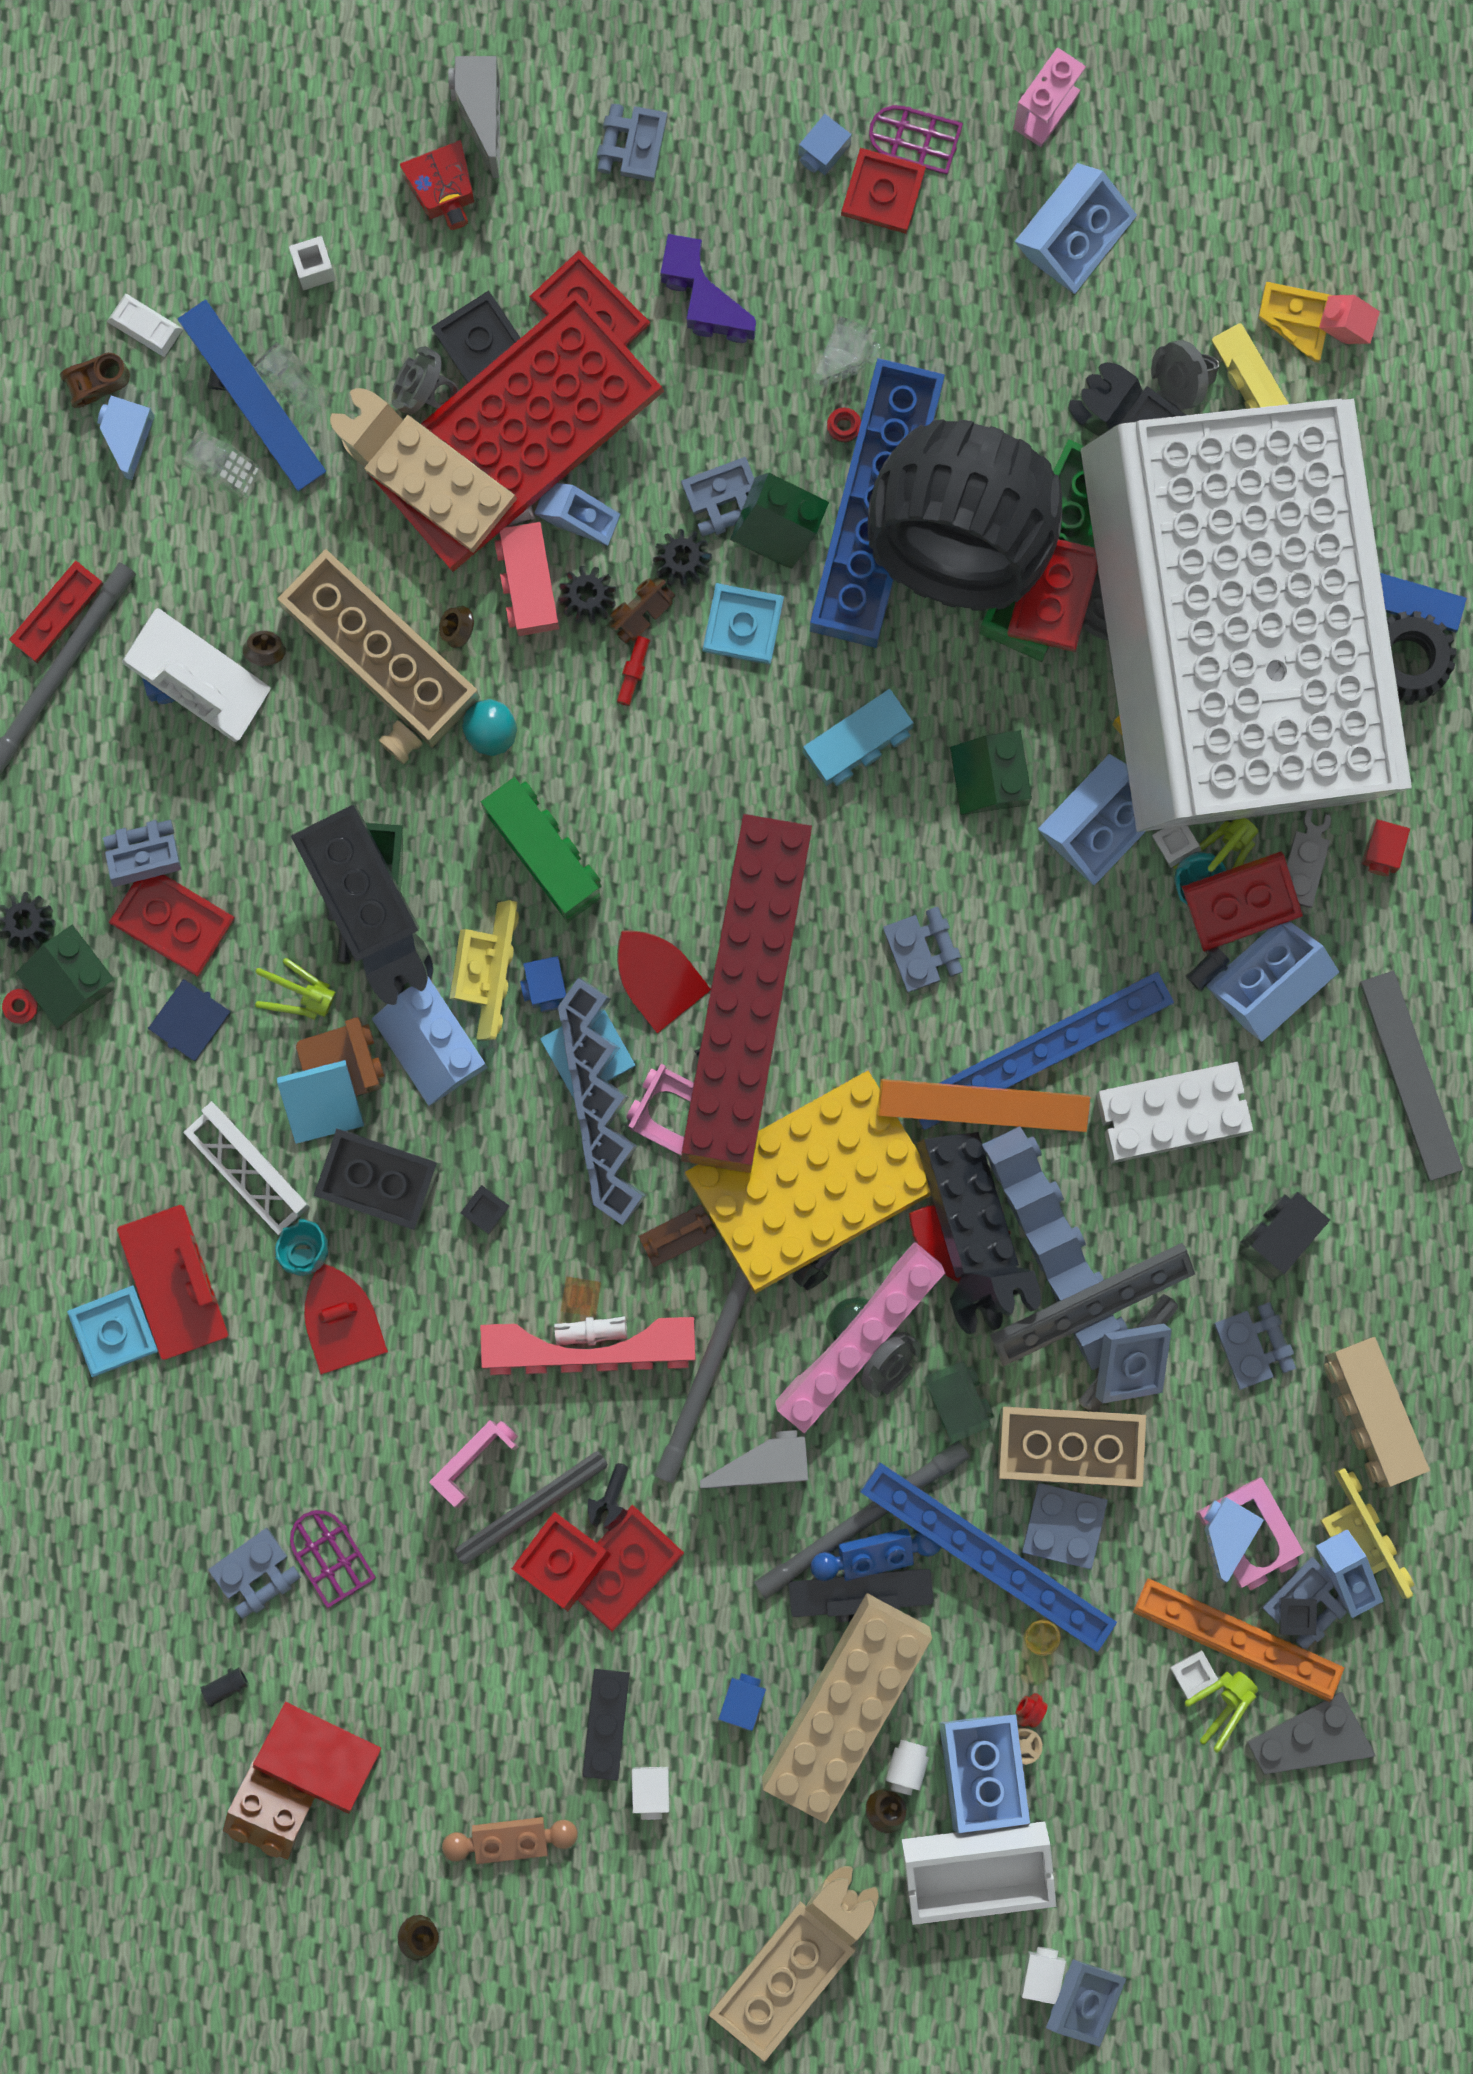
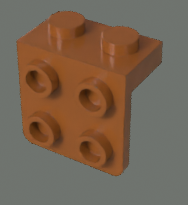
M359 1017L346 1020V1026L297 1042L296 1050L303 1071L346 1060L356 1097L382 1089L380 1079L385 1077L379 1057L373 1059L369 1046L375 1044L369 1023L363 1025Z
M255 1757L227 1812L223 1832L227 1833L237 1842H248L261 1848L265 1854L271 1857H282L288 1860L294 1848L298 1832L315 1798L252 1768Z

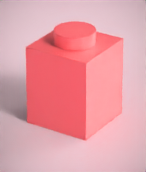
M1329 295L1319 328L1345 344H1371L1380 311L1356 295Z

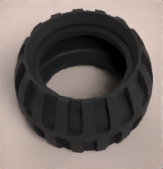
M944 419L934 420L926 426L920 425L911 431L890 454L874 484L868 510L869 547L873 548V557L877 564L883 566L889 573V576L897 583L904 584L919 596L942 602V605L954 608L956 606L971 608L972 611L1006 608L1014 601L1018 602L1030 591L1044 573L1054 554L1062 524V490L1059 476L1055 475L1052 471L1051 463L1044 456H1040L1034 451L1030 444L1004 433V430L974 424L973 421L968 420L945 421Z

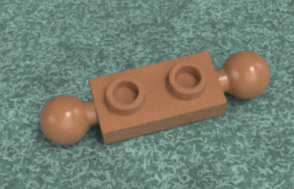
M543 1817L472 1825V1838H467L459 1832L447 1835L442 1843V1851L447 1859L455 1862L461 1861L469 1853L475 1852L476 1864L548 1856V1843H552L560 1849L570 1848L575 1844L578 1832L575 1825L568 1820H559L550 1829H545Z

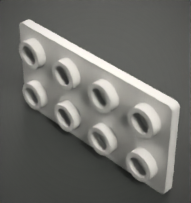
M159 608L153 611L122 660L125 666L234 742L241 739L270 691V687Z

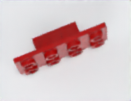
M183 1205L174 1206L117 1228L161 1359H170L229 1336Z

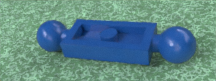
M905 1528L839 1544L840 1556L837 1557L827 1552L819 1553L812 1559L811 1572L818 1580L829 1581L841 1570L845 1581L914 1565L913 1553L918 1552L922 1556L930 1557L937 1554L941 1546L920 1532H917L915 1537L911 1539L908 1529Z

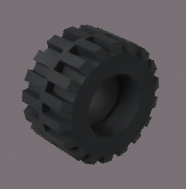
M1406 611L1400 612L1395 618L1392 616L1387 618L1391 648L1399 641H1413L1425 650L1429 660L1427 670L1420 675L1404 674L1394 665L1399 702L1400 700L1405 701V705H1413L1418 700L1422 703L1427 701L1430 696H1434L1439 692L1450 678V674L1456 664L1453 662V659L1456 657V648L1451 647L1454 639L1451 634L1446 636L1444 633L1447 627L1442 622L1437 626L1433 623L1435 617L1429 614L1426 618L1421 617V612L1413 611L1411 615H1407Z

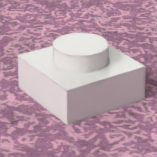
M1188 826L1164 828L1152 835L1170 867L1177 865L1191 854L1201 851Z
M1202 1650L1170 1667L1187 1699L1218 1681Z

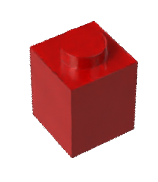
M1376 819L1371 826L1361 864L1369 866L1368 871L1379 876H1389L1390 872L1396 873L1401 866L1410 828Z

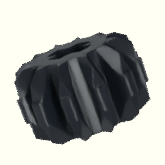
M678 529V539L674 540L670 533H666L664 538L667 545L663 543L656 544L655 549L661 555L653 557V564L661 566L657 570L659 578L665 577L670 573L667 580L668 586L672 587L678 578L680 579L681 588L687 589V578H691L692 582L698 585L700 584V577L697 572L702 575L709 574L710 569L704 563L712 561V554L704 552L708 547L706 540L696 543L697 532L693 531L687 539L684 538V530ZM683 552V556L688 553L689 563L682 565V561H680L679 564H676V554Z
M580 566L579 577H576L570 571L566 574L571 584H559V590L565 594L558 597V602L560 605H568L564 610L566 617H570L577 612L575 617L576 624L580 625L583 622L584 615H586L590 625H595L596 619L594 614L598 613L602 619L606 620L608 613L604 607L615 608L616 601L610 597L617 594L615 586H607L611 581L609 574H605L598 579V567H594L591 574L586 575L585 566ZM588 589H592L595 598L589 597L587 602L582 601V596L579 593H586Z
M23 892L21 903H19L14 895L9 896V902L12 907L8 909L5 905H0V911L6 915L5 917H0V926L4 927L0 930V939L9 938L7 942L9 948L14 949L20 943L21 951L27 953L30 949V941L36 949H39L42 946L38 939L41 935L47 940L52 939V935L44 929L45 927L56 926L54 919L46 918L51 915L53 909L50 905L42 907L44 899L38 895L31 902L30 894ZM27 914H30L29 919L32 921V925L29 928L23 926V930H21L22 926L18 923V920L21 916L27 919Z

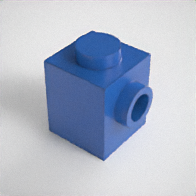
M558 956L523 963L526 980L520 981L524 1001L531 1000L533 1008L540 1007L541 1012L558 1010V1006L566 996Z

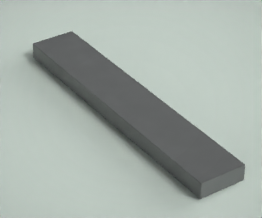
M1395 971L1359 982L1428 1182L1462 1171L1463 1167Z
M1180 1243L991 1334L990 1337L1003 1366H1006L1195 1275L1188 1251L1183 1243Z

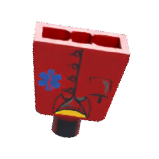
M461 140L400 163L403 178L430 220L444 215L450 230H456L468 224L463 207L474 203V197Z

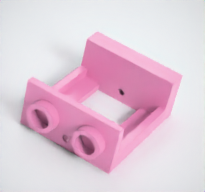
M1057 47L1019 100L1013 129L1039 147H1042L1079 96L1081 90L1075 87L1074 84L1086 66Z
M663 1064L659 1066L657 1071L651 1069L642 1086L647 1089L642 1101L635 1100L626 1116V1119L631 1121L629 1129L681 1156L684 1137L654 1122L649 1115L648 1106L654 1095L664 1091L675 1093L691 1102L694 1083L666 1069V1066Z
M489 1420L429 1481L455 1508H460L469 1497L453 1481L497 1436L512 1450L516 1451L519 1448L514 1442L518 1435L504 1422L500 1421L496 1424Z
M1262 1477L1256 1478L1222 1497H1227L1240 1506L1253 1499L1279 1547L1277 1559L1263 1568L1250 1564L1245 1555H1243L1233 1572L1239 1588L1247 1585L1249 1590L1255 1589L1268 1581L1266 1574L1278 1568L1282 1573L1300 1563L1297 1557L1303 1554L1304 1551ZM1210 1505L1196 1512L1203 1525H1207L1209 1522L1204 1519V1516Z

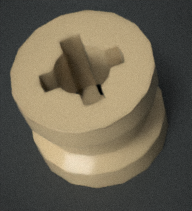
M398 720L393 724L392 732L389 735H383L378 740L402 764L409 760L408 754L413 749H419L423 745L419 738Z
M1020 1727L1018 1728L1022 1764L1027 1765L1035 1762L1040 1757L1042 1741L1033 1730Z

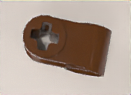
M108 352L84 363L66 368L60 373L61 381L66 382L72 399L70 402L72 407L81 408L98 401L101 397L124 388L129 382L130 371L118 355ZM119 366L120 369L117 376L110 379L105 378V372L109 367Z

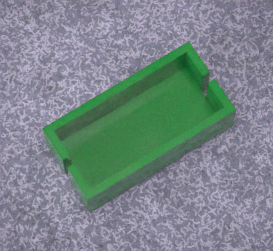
M514 776L480 801L486 816L562 917L569 923L601 899L599 891L602 887L600 884L601 880L589 864L584 868L580 864V852L570 838L567 836L562 840L558 835L560 832L559 824L547 809L541 812L537 807L540 803L530 785L526 781L520 784Z

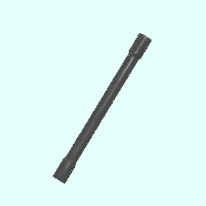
M120 562L117 564L102 586L101 593L5 735L0 738V775L114 603L121 598L135 577L136 573Z
M739 1266L736 1269L735 1279L671 1439L664 1449L654 1474L655 1477L673 1484L684 1459L685 1449L750 1289V1284Z
M958 1440L933 1457L928 1464L910 1475L906 1480L922 1490L937 1478L948 1474L971 1457ZM873 1501L787 1562L779 1564L754 1582L763 1597L768 1599L787 1586L796 1576L811 1567L812 1559L817 1554L823 1552L831 1553L839 1547V1544L847 1542L889 1511Z

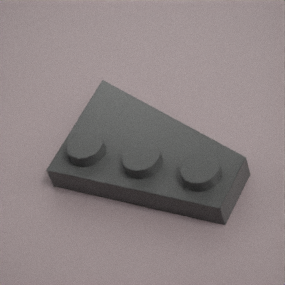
M1342 1692L1335 1694L1330 1702L1324 1700L1246 1741L1263 1774L1376 1756Z

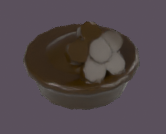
M463 605L449 608L442 615L439 623V633L449 646L453 648L462 647L471 637L474 618L470 609Z
M270 631L254 632L243 645V655L245 658L261 668L277 664L286 654V647L280 637Z
M882 1789L876 1790L869 1796L865 1811L870 1824L879 1832L887 1834L896 1832L902 1827L907 1809L901 1796L895 1792Z
M413 1915L407 1918L400 1926L398 1932L400 1951L412 1960H423L436 1949L439 1941V1933L435 1924L430 1918L423 1915Z

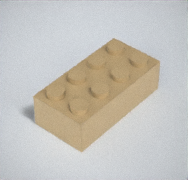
M1372 1337L1326 1355L1328 1362L1324 1364L1325 1372L1331 1384L1337 1382L1342 1395L1337 1397L1343 1415L1345 1417L1350 1415L1355 1429L1351 1430V1435L1358 1450L1364 1449L1369 1462L1365 1463L1364 1466L1372 1483L1377 1482L1380 1488L1391 1487L1429 1472L1430 1469L1376 1338Z
M1001 1407L997 1479L1143 1487L1146 1415Z

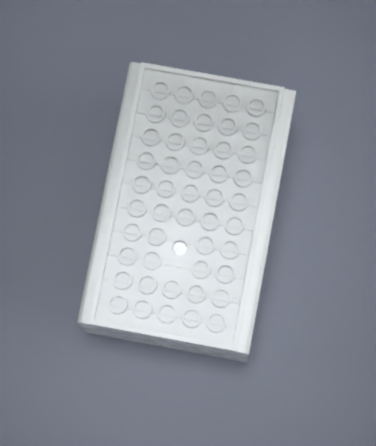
M1334 399L1139 420L1137 422L1116 425L1081 448L1136 831L1141 832L1362 803L1411 789L1412 785L1354 399Z

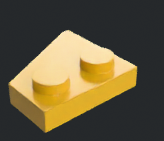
M1266 282L1258 318L1312 361L1320 362L1326 332L1320 329L1319 326L1329 294Z

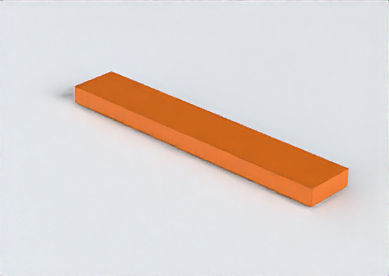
M881 1079L877 1114L888 1117L1087 1132L1091 1097L1077 1094Z
M1149 1578L1146 1579L1132 1612L1328 1702L1333 1699L1345 1668Z

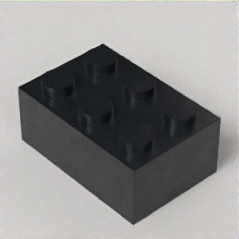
M336 1128L313 1196L413 1230H419L441 1163Z
M1299 1192L1290 1197L1284 1194L1278 1200H1275L1262 1215L1267 1221L1265 1223L1261 1221L1255 1227L1253 1226L1243 1237L1240 1243L1244 1248L1239 1254L1272 1281L1289 1270L1329 1223L1330 1219Z

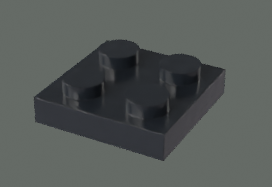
M489 290L431 327L432 332L467 384L520 339V336Z

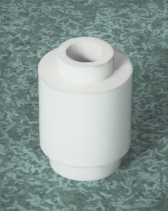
M900 1740L899 1747L894 1748L886 1781L892 1783L891 1790L911 1795L913 1789L920 1791L929 1757L926 1756L928 1747Z

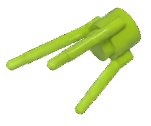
M1246 818L1233 819L1232 822L1226 820L1218 830L1199 843L1201 851H1203L1224 835L1222 841L1226 845L1210 863L1208 871H1214L1231 850L1238 852L1242 849L1233 868L1243 865L1248 853L1256 845L1253 839L1259 833L1252 822ZM1179 863L1173 866V868L1177 869Z
M288 958L283 959V963L312 985L308 984L304 988L261 968L255 970L257 975L303 995L300 1004L306 1006V1008L257 1001L255 1003L257 1008L303 1015L313 1020L316 1019L317 1015L326 1017L336 994L335 991L329 989L330 984L317 979Z
M1237 1671L1233 1676L1226 1672L1218 1681L1185 1701V1705L1190 1707L1223 1687L1224 1691L1220 1695L1228 1705L1201 1737V1744H1206L1233 1710L1237 1709L1214 1746V1752L1216 1753L1221 1751L1258 1692V1688L1253 1681L1240 1671Z

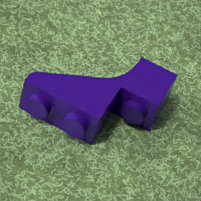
M668 234L660 272L661 283H667L666 287L674 291H686L687 287L692 288L687 314V328L693 329L692 332L703 337H712L713 333L727 335V340L736 343H746L747 339L755 340L756 320L754 316L711 283L705 276L700 263L702 240Z

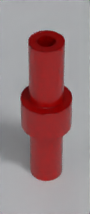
M637 636L630 661L625 662L621 674L624 676V680L616 701L621 705L630 706L637 681L642 680L645 671L643 663L651 641L648 638Z

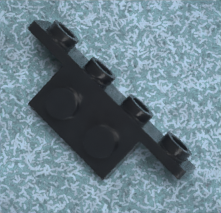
M925 1568L883 1572L845 1581L843 1576L834 1577L829 1581L818 1579L791 1581L789 1583L791 1615L793 1617L827 1614L828 1617L835 1616V1622H850L867 1593L900 1610V1607L931 1605L934 1602L931 1571Z

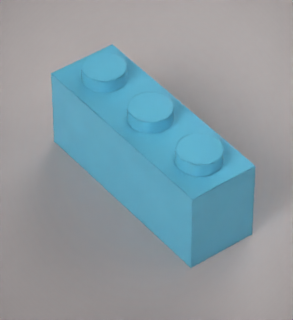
M888 689L803 746V754L825 786L832 782L838 786L853 776L851 770L859 764L863 763L866 767L882 756L881 749L890 743L893 747H897L910 738L911 735L908 731L913 728V721L893 692Z

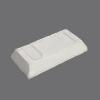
M126 293L107 320L109 324L164 358L183 331V328Z

